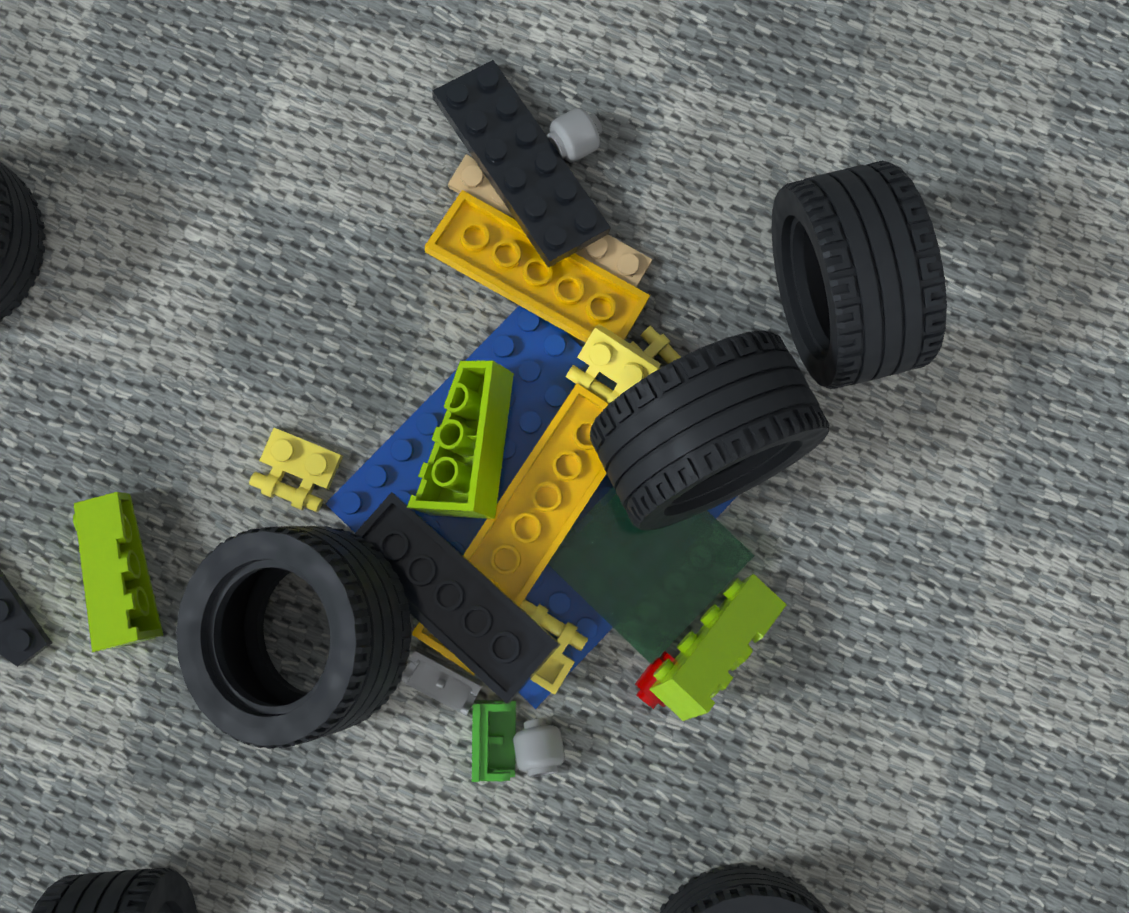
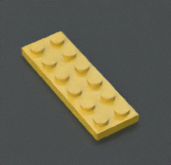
M463 190L425 244V253L585 343L598 324L625 340L650 298L649 294L576 253L548 268L515 219Z

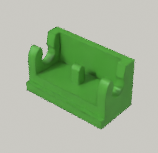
M503 700L474 701L472 716V782L510 781V777H515L513 737L516 734V700H512L508 704Z

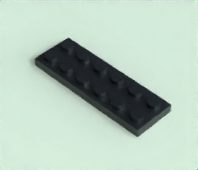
M494 60L432 90V99L548 268L609 234L611 227Z
M391 492L356 531L355 537L364 538L367 543H371L377 552L380 551L384 558L389 561L393 571L397 573L403 585L410 614L506 704L510 703L561 644L413 509L407 508L408 505L402 499Z

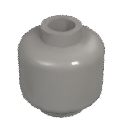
M574 108L551 122L550 133L547 134V137L562 159L564 158L566 161L574 163L599 148V134L603 130L595 114H588L584 109Z
M546 719L524 722V729L518 731L513 737L518 769L528 772V777H540L557 773V766H560L565 760L560 729L553 725H546Z

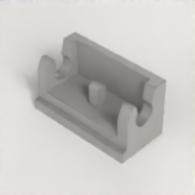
M418 648L412 654L410 664L402 674L401 679L403 683L465 716L468 715L484 684L479 679L421 648Z

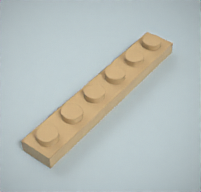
M466 154L449 181L448 187L459 194L463 190L514 219L476 161ZM609 234L576 252L577 255L636 288L653 260Z

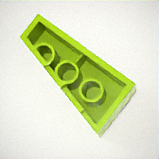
M495 361L459 362L444 404V408L447 411L440 427L436 426L432 437V441L435 444L428 463L423 462L418 475V477L422 478L416 496L411 495L407 508L433 516L495 519L514 373Z
M114 492L74 503L75 514L73 515V524L78 536L92 652L119 648L164 636L131 495L129 493Z
M754 574L742 581L738 577L733 580L722 593L727 597L719 607L714 604L701 617L700 621L704 625L696 634L691 631L678 644L677 648L681 651L673 662L667 659L653 674L657 681L649 690L682 721L706 714L715 704L712 698L720 690H725L733 679L728 671H734L748 659L753 652V648L749 645L750 641L752 640L756 643L762 639L787 605Z

